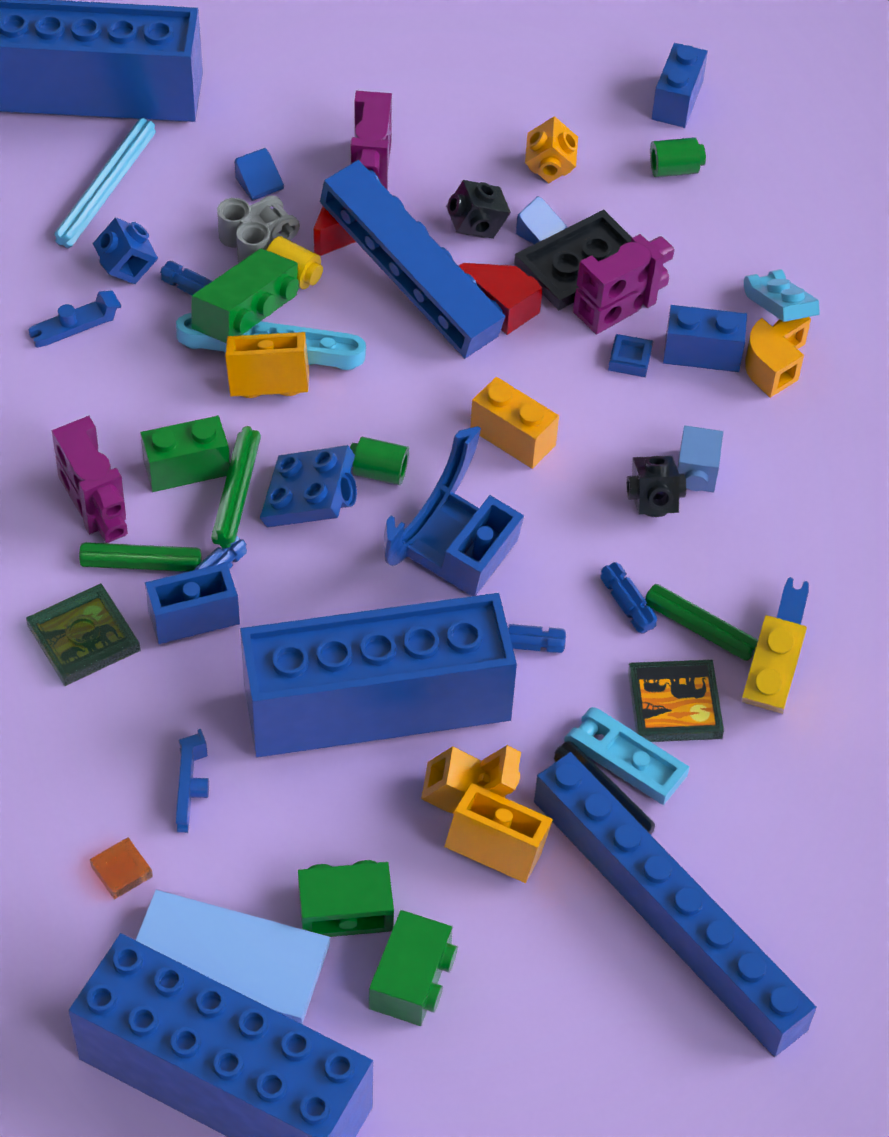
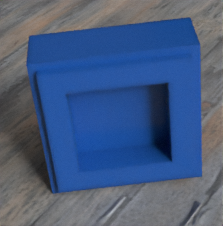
M616 334L608 371L646 377L653 340Z

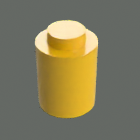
M282 236L276 237L268 246L267 251L298 263L297 279L299 281V288L306 289L310 285L313 286L321 278L323 266L321 265V257Z

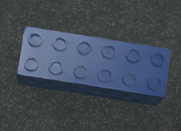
M0 0V112L196 122L203 75L198 8L64 0Z
M499 593L240 628L244 688L256 758L511 721L517 663Z
M122 933L119 934L68 1010L79 1060L227 1137H356L373 1108L372 1059Z

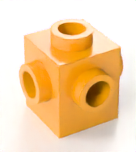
M555 116L527 133L525 164L533 173L538 174L547 183H551L557 178L569 174L576 168L578 136Z

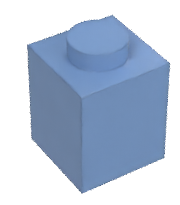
M684 425L677 469L679 474H685L687 489L692 491H715L724 431Z

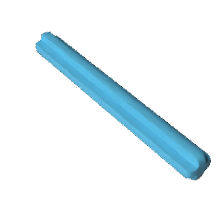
M141 118L136 122L54 232L55 241L58 245L70 248L80 237L156 133L154 129L155 124L151 120L147 121L145 118Z

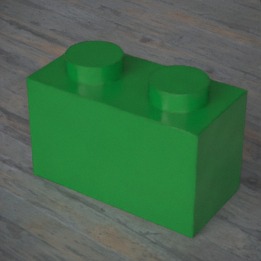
M219 415L140 432L143 461L152 492L227 476L230 465L229 445Z
M362 860L353 865L333 867L328 864H316L308 869L298 870V890L303 930L329 937L392 932L394 927V905L389 862L377 863L373 860Z
M400 910L369 988V1009L422 1026L427 1011L434 1013L439 1004L443 986L438 984L442 971L450 973L456 958L458 946L452 944L453 926Z

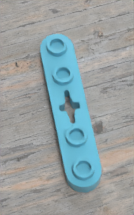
M192 313L184 314L176 321V338L180 343L191 349L203 348L224 351L226 353L227 343L192 329ZM260 321L246 333L242 334L259 335L305 332L309 365L318 364L337 367L342 370H352L363 364L366 357V342L361 337L349 333Z

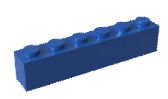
M357 160L324 180L320 198L322 206L464 359L499 337L505 319L500 306L481 291L475 279L470 274L465 273L453 261L447 249L440 247L429 235L426 227L421 222L416 221L405 210L401 200L390 194L372 170H368Z

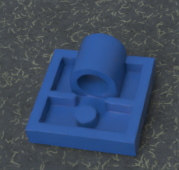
M348 445L278 455L260 515V519L267 528L338 518L340 508L352 507L357 499V486L351 474L355 457L351 448Z

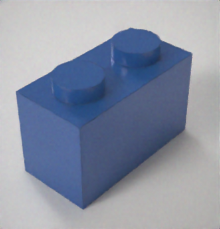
M674 42L655 89L651 120L686 128L703 84L708 50Z
M670 305L663 364L739 372L745 346L747 313Z
M227 562L145 582L148 612L158 644L240 624L238 594Z

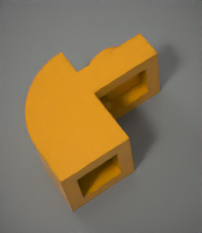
M809 317L786 322L779 319L773 327L761 318L751 330L745 357V369L749 378L770 398L799 380L804 354L798 349L806 343L811 322Z
M506 745L483 760H479L452 746L427 762L421 799L454 814L471 783L506 797V795L516 790L519 783L520 772L518 770L521 752Z

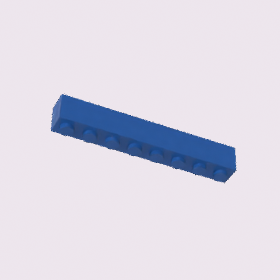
M571 752L537 775L534 803L547 817L553 819L552 822L774 1058L809 1030L817 1006Z

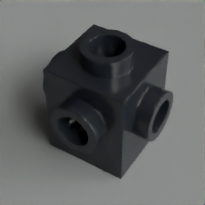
M462 180L446 205L456 232L494 239L511 213L499 186Z
M673 456L633 457L632 476H627L626 482L628 500H634L639 515L645 514L650 517H662L667 513H679V498L686 496V478L684 473L679 474Z

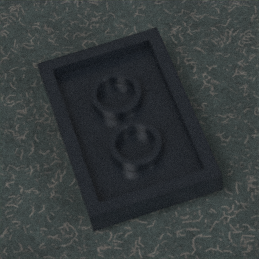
M603 209L516 253L514 265L538 281L540 286L543 287L542 294L559 311L574 303L576 288H578L577 279L580 261L593 256L599 262L617 253L623 244L631 242L632 237Z

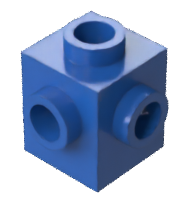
M115 217L92 243L100 257L99 263L107 273L133 284H136L158 260L148 240V232L136 222L129 223Z

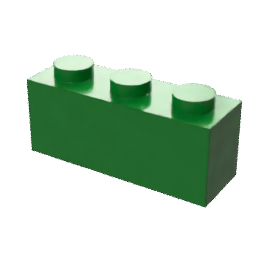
M260 248L191 296L192 329L224 343H227V336H241L297 295L299 289V281L297 279L298 263Z

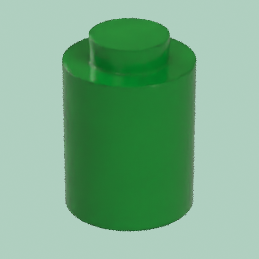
M696 137L651 142L650 163L654 177L698 174L700 166L705 165V147L703 144L698 143Z
M363 436L358 443L352 442L350 448L355 454L352 465L353 475L399 486L402 484L409 460L408 446Z

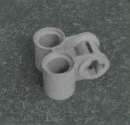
M267 196L250 206L243 199L229 198L222 201L217 207L219 239L225 246L237 248L239 263L260 248L267 250L270 243L276 237L282 236L292 240L299 231V221L293 215L287 214L283 209L282 201L277 196Z

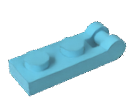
M782 269L770 271L768 276L759 277L758 274L744 277V290L747 297L783 322L820 315L819 300L786 279Z
M595 707L589 708L581 718L582 724L578 728H572L564 738V742H573L586 756L662 805L668 801L688 776V765ZM595 734H602L605 737L601 741H599L593 736Z

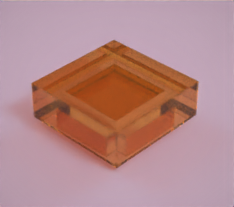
M129 837L90 859L91 868L114 900L153 877L152 869Z

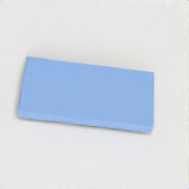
M155 890L136 941L301 1024L305 1018L330 945L329 936Z

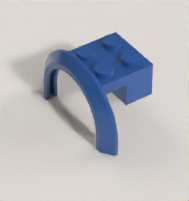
M478 426L460 430L456 433L445 469L430 497L413 521L405 529V523L403 522L396 528L395 517L391 515L386 521L384 531V553L387 564L395 566L409 557L471 596H476L517 543L524 519L523 514L491 495L478 508L455 494L474 456L481 428Z

